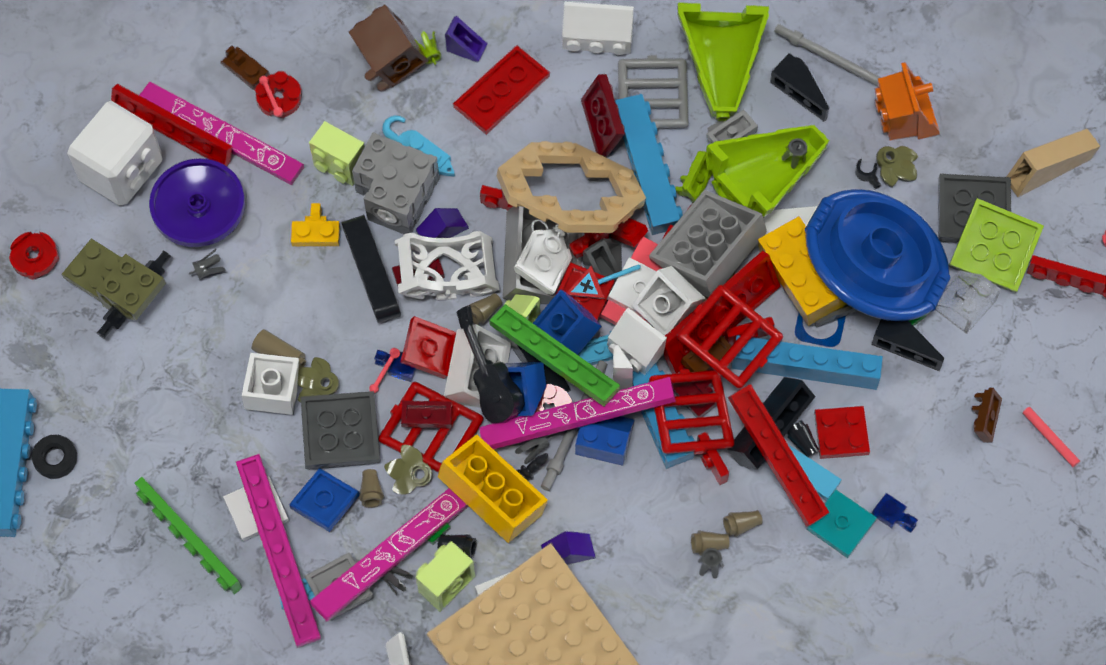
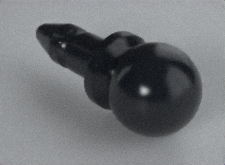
M545 453L536 457L527 467L521 465L520 469L516 471L529 482V479L534 478L532 473L545 463L548 454Z

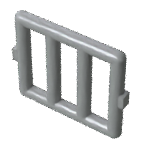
M657 55L648 56V59H620L618 61L619 99L628 97V88H678L679 99H644V101L649 102L650 108H679V119H650L651 122H655L657 131L659 128H686L688 126L687 61L685 59H657ZM627 68H678V78L627 79Z

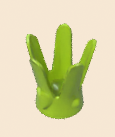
M422 31L421 37L425 48L419 43L418 45L429 60L426 64L434 63L436 65V62L441 59V52L437 49L435 31L432 32L433 39L430 40L426 32Z

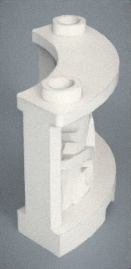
M474 231L469 235L453 238H430L415 233H407L394 241L399 251L402 283L398 284V291L402 295L418 299H424L425 295L436 296V300L457 299L456 295L459 294L465 295L470 293V297H477L499 290V281L495 278L491 244L493 239L481 231ZM482 247L483 258L472 262L476 258L478 251L471 253L469 249ZM411 250L418 251L420 254H415L413 252V254L411 255ZM442 255L453 259L462 266L454 272L450 282H444L438 272L429 268V265ZM483 264H484L485 275H483V274L481 273L480 269L478 268L479 266H481V265H483ZM465 273L463 277L467 280L459 281L458 277ZM429 276H432L435 279V281H430L427 279L429 278Z

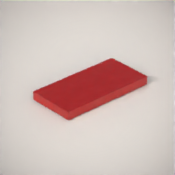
M516 45L453 103V108L487 135L550 77V72Z

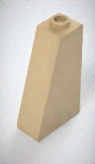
M1084 129L1023 152L1006 177H1011V189L1017 197H1020L1091 160L1101 146L1090 131Z

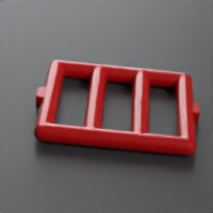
M719 285L702 305L699 304L692 312L694 315L677 334V339L738 389L747 383L758 368L761 369L768 361L766 358L783 339V334L724 285ZM723 297L733 307L703 343L699 345L689 335L719 299ZM740 313L744 314L752 321L751 324L719 361L708 351ZM761 328L771 338L738 377L727 367L758 329Z
M683 369L675 374L653 375L649 378V382L670 377L672 384L712 380L714 393L675 396L676 402L654 407L661 447L665 454L694 451V455L704 454L705 450L732 448L735 442L722 379L717 371L690 372L689 369ZM716 403L719 416L666 420L664 407ZM721 425L724 438L671 443L669 430Z
M413 382L400 403L393 406L390 411L392 416L379 435L378 440L401 453L402 445L413 446L423 429L421 427H412L403 443L390 436L401 420L402 401H412L417 393L428 398L429 401L452 402L451 428L459 415L472 421L454 452L475 436L484 421V417L418 382ZM439 428L424 454L421 453L423 462L438 473L442 463L433 459L451 428Z

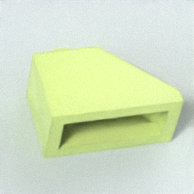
M516 294L511 301L508 300L505 303L532 323L540 315V298L536 296Z

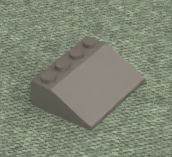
M704 190L651 252L649 258L662 268L672 266L697 291L709 297L719 285L725 284L758 244V239L767 233L762 213Z
M513 206L506 212L503 298L512 300L516 294L529 295L540 298V304H549L556 295L563 277L555 293L550 295L544 293L517 274L514 266L533 231L553 229L558 227V224L549 219L544 222L530 215L529 209L522 206L517 208ZM564 232L567 249L569 248V243L582 237V233ZM571 252L572 259L570 262L581 266V257L576 259Z

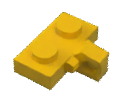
M311 203V216H305V221H292V247L339 246L340 223L339 221H327V216H322L321 203Z

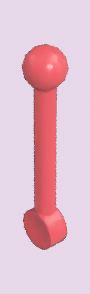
M261 76L259 82L264 85L274 107V116L279 118L283 115V110L278 107L268 85V78Z
M397 348L390 350V357L375 383L370 385V391L378 392L380 382L394 358L400 356V350Z

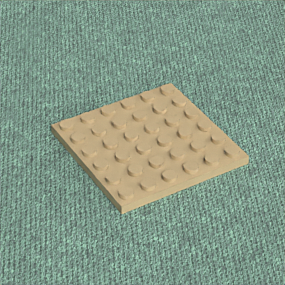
M551 543L426 634L448 665H639Z

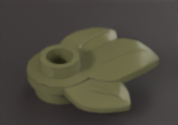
M890 146L882 147L877 152L876 160L881 167L880 175L883 181L891 187L896 184L898 178L906 181H915L917 171L912 162L917 159V153L905 146L895 149ZM886 154H888L892 160H889L886 157Z
M314 357L311 367L299 369L298 385L303 389L299 394L298 401L301 402L300 397L330 395L338 390L339 379L331 372L330 364L325 359ZM325 380H330L329 385L327 387H323V382Z
M410 445L401 446L402 459H395L384 465L389 476L396 480L392 491L398 494H409L417 486H425L432 479V469L423 462L421 452ZM419 470L424 471L422 479H418L416 476Z

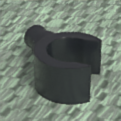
M860 159L855 169L857 178L861 181H869L874 186V189L879 188L881 183H879L876 176L877 163L875 162L872 172L865 173L860 169L862 160Z

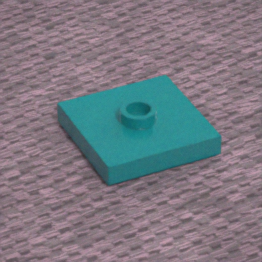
M836 489L825 503L830 513L807 526V530L846 558H849L875 523L877 517Z

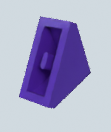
M458 16L453 17L445 33L446 52L479 62L488 43Z
M435 208L416 228V232L424 237L451 238L469 229L457 208Z
M564 531L541 544V549L551 543L566 565L596 558L591 537L588 533Z

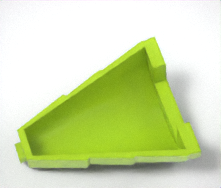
M677 3V16L688 43V50L698 73L697 80L709 111L713 117H716V120L727 121L737 112L749 81V72L759 49L758 45L769 17V6L746 5L742 13L701 11V3Z
M815 125L779 129L776 132L748 135V137L715 141L707 145L706 148L707 170H712L714 180L711 182L719 196L760 212L764 218L794 188L800 178L810 171L826 150L829 140ZM799 138L807 144L806 161L803 162L802 157H800L797 167L792 168V156L783 161L782 155L788 149L786 146L793 139Z

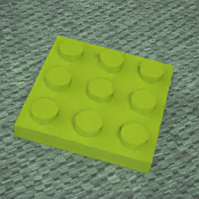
M977 198L949 266L1016 293L1044 225Z

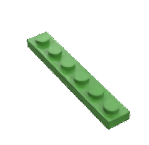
M505 304L489 320L490 326L602 406H605L620 390L618 383Z
M143 477L139 478L134 483L138 490L135 493L144 504L149 502L152 505V513L159 521L165 519L170 525L167 527L176 539L181 537L186 542L183 546L192 556L197 554L202 559L199 563L206 572L210 574L213 571L218 577L216 582L224 591L229 589L235 595L242 589L239 580L148 482Z

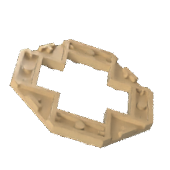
M531 142L498 168L496 175L508 204L516 208L518 206L529 209L530 215L544 222L549 219L557 223L558 229L566 233H613L621 222H626L636 209L644 206L646 199L633 170L572 142ZM541 163L580 164L586 177L609 178L617 196L601 197L599 204L601 210H562L556 196H533L524 176L542 177L543 166Z

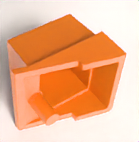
M905 62L901 63L902 72L878 78V88L874 89L876 96L875 106L877 113L881 112L882 119H880L882 131L883 133H888L889 140L912 136L923 139L940 134L928 93L933 92L932 83L925 84L920 76L913 74Z

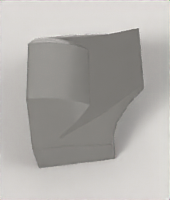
M742 110L727 121H718L708 127L706 137L711 143L748 137V135L755 134L758 130V125L745 110Z

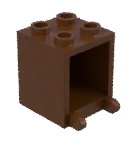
M385 4L382 7L376 8L370 16L356 23L348 31L371 67L365 73V79L373 81L379 76L382 79L377 84V88L380 91H385L390 86L393 88L429 61L402 19Z

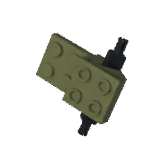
M91 238L64 270L62 276L100 301L102 306L108 309V312L103 317L105 323L96 332L97 335L105 339L112 329H119L126 319L137 320L165 286L166 283L162 277L165 270L162 267L171 256L163 250L155 261L149 260L144 266L127 254L120 257Z

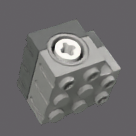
M373 132L352 170L356 193L365 195L364 205L367 220L401 234L413 232L415 224H417L423 213L424 206L427 205L433 189L440 179L436 156L425 154L423 151L410 146H404L402 143L389 138H383Z

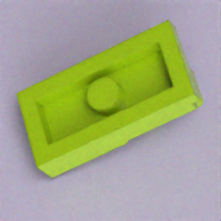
M698 151L688 175L680 177L683 183L682 187H675L676 192L680 196L689 197L693 203L704 191L712 175V170H707L705 151Z

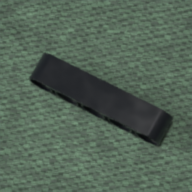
M361 215L341 222L377 323L401 316L398 303L365 216Z

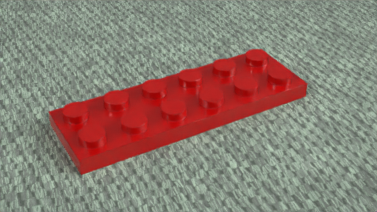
M763 250L724 284L726 288L753 310L781 287L770 255ZM721 297L689 336L700 345L733 305ZM690 313L665 335L667 339L663 355L672 374L678 373L679 370L685 368L680 361L691 352L688 347L677 339V334L694 315L693 313ZM740 313L728 328L735 327L746 316Z

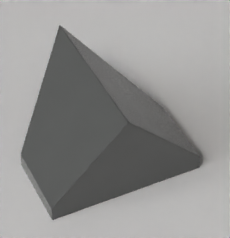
M600 239L583 250V266L586 269L592 266L594 272L605 277L622 271V242L614 239Z

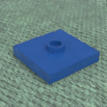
M319 468L290 502L289 506L290 509L330 532L360 494L358 490Z

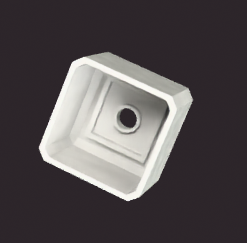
M108 101L73 141L67 152L78 180L117 205L127 204L163 161L152 125L113 101Z

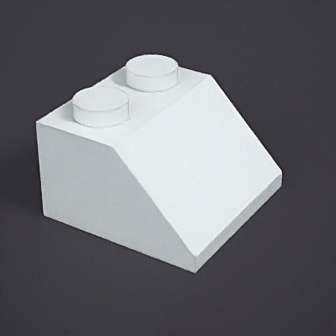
M670 266L657 270L634 301L632 307L665 336L705 300V297Z
M628 307L608 336L607 346H609L608 349L613 354V347L619 345L631 363L633 371L637 373L640 371L645 375L664 354L667 338Z
M250 353L242 391L244 409L293 415L297 395L299 358Z

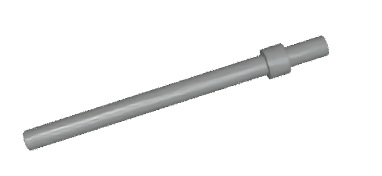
M780 24L776 26L774 32L789 39L791 44L795 46L800 45L878 86V78H881L878 75L803 37L804 34L797 30L793 32Z
M599 360L596 368L604 373L608 364ZM584 393L581 400L591 397ZM579 427L566 430L554 458L550 459L546 467L547 473L541 484L542 489L549 491L556 475H560L564 466L562 462Z

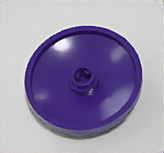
M190 159L173 165L161 174L152 188L149 208L155 226L168 240L182 246L203 247L221 241L234 231L244 213L245 195L236 174L224 164L210 159Z

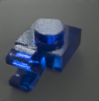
M377 350L374 358L376 360L375 364L384 367L390 354ZM400 352V356L394 358L390 365L388 375L412 382L416 368L400 363L403 353Z
M888 493L883 496L872 511V514L890 528H893L897 523L907 532L912 533L917 526L918 520L914 516L905 513L907 506Z

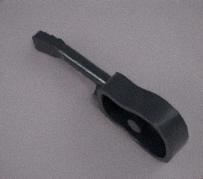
M465 306L457 311L460 327L465 332L479 367L473 375V380L479 391L481 411L484 417L491 423L513 419L523 410L524 398L522 392L510 378L505 363H493L485 358L472 326L474 323L471 306Z

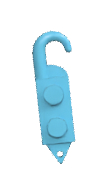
M395 115L390 116L384 121L382 131L386 138L402 143L404 146H410L423 151L425 154L436 156L439 175L455 176L450 162L451 156L419 132L408 130L401 135H397L390 129V125L393 122L400 121L404 123L406 121L405 118Z

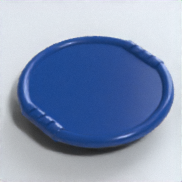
M863 189L836 192L822 198L805 227L807 251L811 263L821 280L843 302L869 316L891 321H906L922 317L935 310L950 281L947 256L933 229L914 210L888 195Z

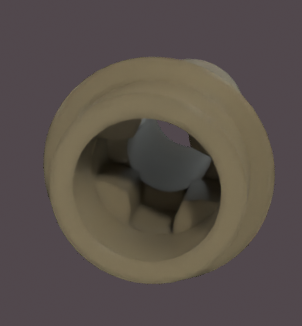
M493 293L486 298L469 304L472 310L474 325L484 324L497 308L502 305V300L497 294Z
M366 469L362 472L359 500L364 507H378L382 504L384 495L377 477V471Z
M758 510L730 512L728 516L723 518L725 531L729 536L734 535L737 537L758 525H762V516Z
M698 530L697 533H692L691 535L692 552L698 553L701 556L708 548H715L717 550L729 549L728 534Z

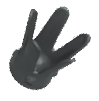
M793 139L786 146L788 149L782 155V160L784 161L792 156L791 167L796 168L800 157H802L803 162L806 161L807 144L802 139Z
M214 249L203 259L192 262L195 270L189 272V275L196 272L200 280L210 274L224 272L226 269L224 267L208 269L221 260L218 254L209 257L216 251Z
M547 436L528 440L518 447L515 453L520 454L535 447L524 460L525 464L530 463L539 452L549 446L546 439Z
M715 548L706 549L702 553V557L698 559L699 563L702 562L699 571L700 576H704L706 571L711 569L712 577L716 579L718 577V566L724 567L721 553Z
M395 566L380 579L384 580L395 595H397V592L390 583L401 591H406V587L395 577L394 573L408 579H412L413 575Z

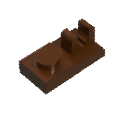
M231 45L225 51L226 57L221 61V64L251 89L254 90L260 83L259 79L261 76L267 77L269 75V71L238 46L235 48Z
M721 335L708 352L720 361L731 348V345ZM692 351L680 361L690 372L708 371L712 368Z
M989 387L984 393H976L974 395L975 399L982 403L979 406H972V410L975 414H978L974 421V432L983 442L993 443L1002 398L994 388Z

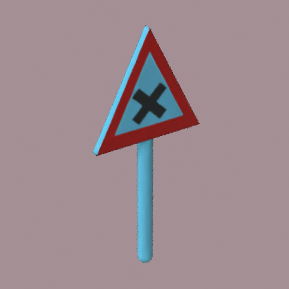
M638 264L598 280L592 266H590L566 293L570 296L605 299L599 284L636 271L641 266Z

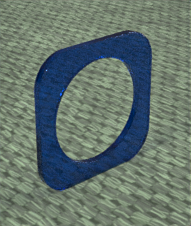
M798 312L794 331L795 336L803 342L825 347H835L841 341L846 315L837 319L838 327L832 336L825 339H817L805 331L803 318Z

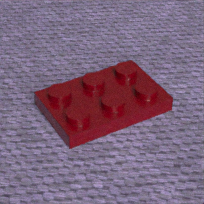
M598 74L581 98V103L596 153L607 158L624 136L625 130L619 117L618 105L615 103L612 85L609 83L607 74Z

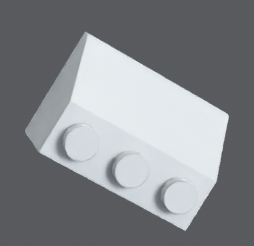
M564 2L562 49H568L573 52L581 50L593 53L608 52L616 55L631 54L634 6Z
M477 324L472 325L485 358L493 363H508L511 343ZM457 329L444 397L464 406L481 408L479 391L473 380V375L479 367L464 330Z

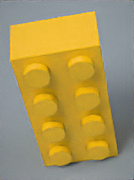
M798 216L759 238L758 246L760 252L763 250L770 255L778 281L809 326L847 304L824 284L815 271L806 246V225Z
M477 434L442 461L437 476L507 543L511 542L540 518L548 502L546 497Z

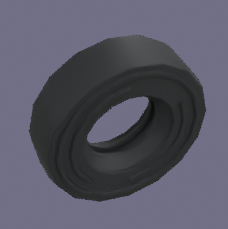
M48 435L36 443L32 451V462L35 469L42 476L58 479L68 475L74 469L77 462V451L74 444L67 437ZM54 448L61 449L64 453L62 461L56 465L48 464L45 460L47 452Z

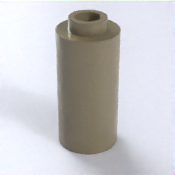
M265 329L257 334L252 343L251 349L256 353L299 358V369L306 364L305 353Z

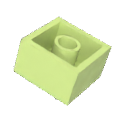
M324 121L309 142L314 166L323 173L328 172L332 174L337 181L341 183L346 182L353 186L352 170L365 147L364 142Z
M452 541L447 546L442 545L435 552V558L429 564L424 563L417 570V576L415 577L418 592L439 612L475 578L473 560Z

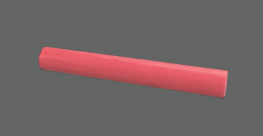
M1031 407L1023 411L1025 417L1072 467H1075L1080 462L1075 454Z

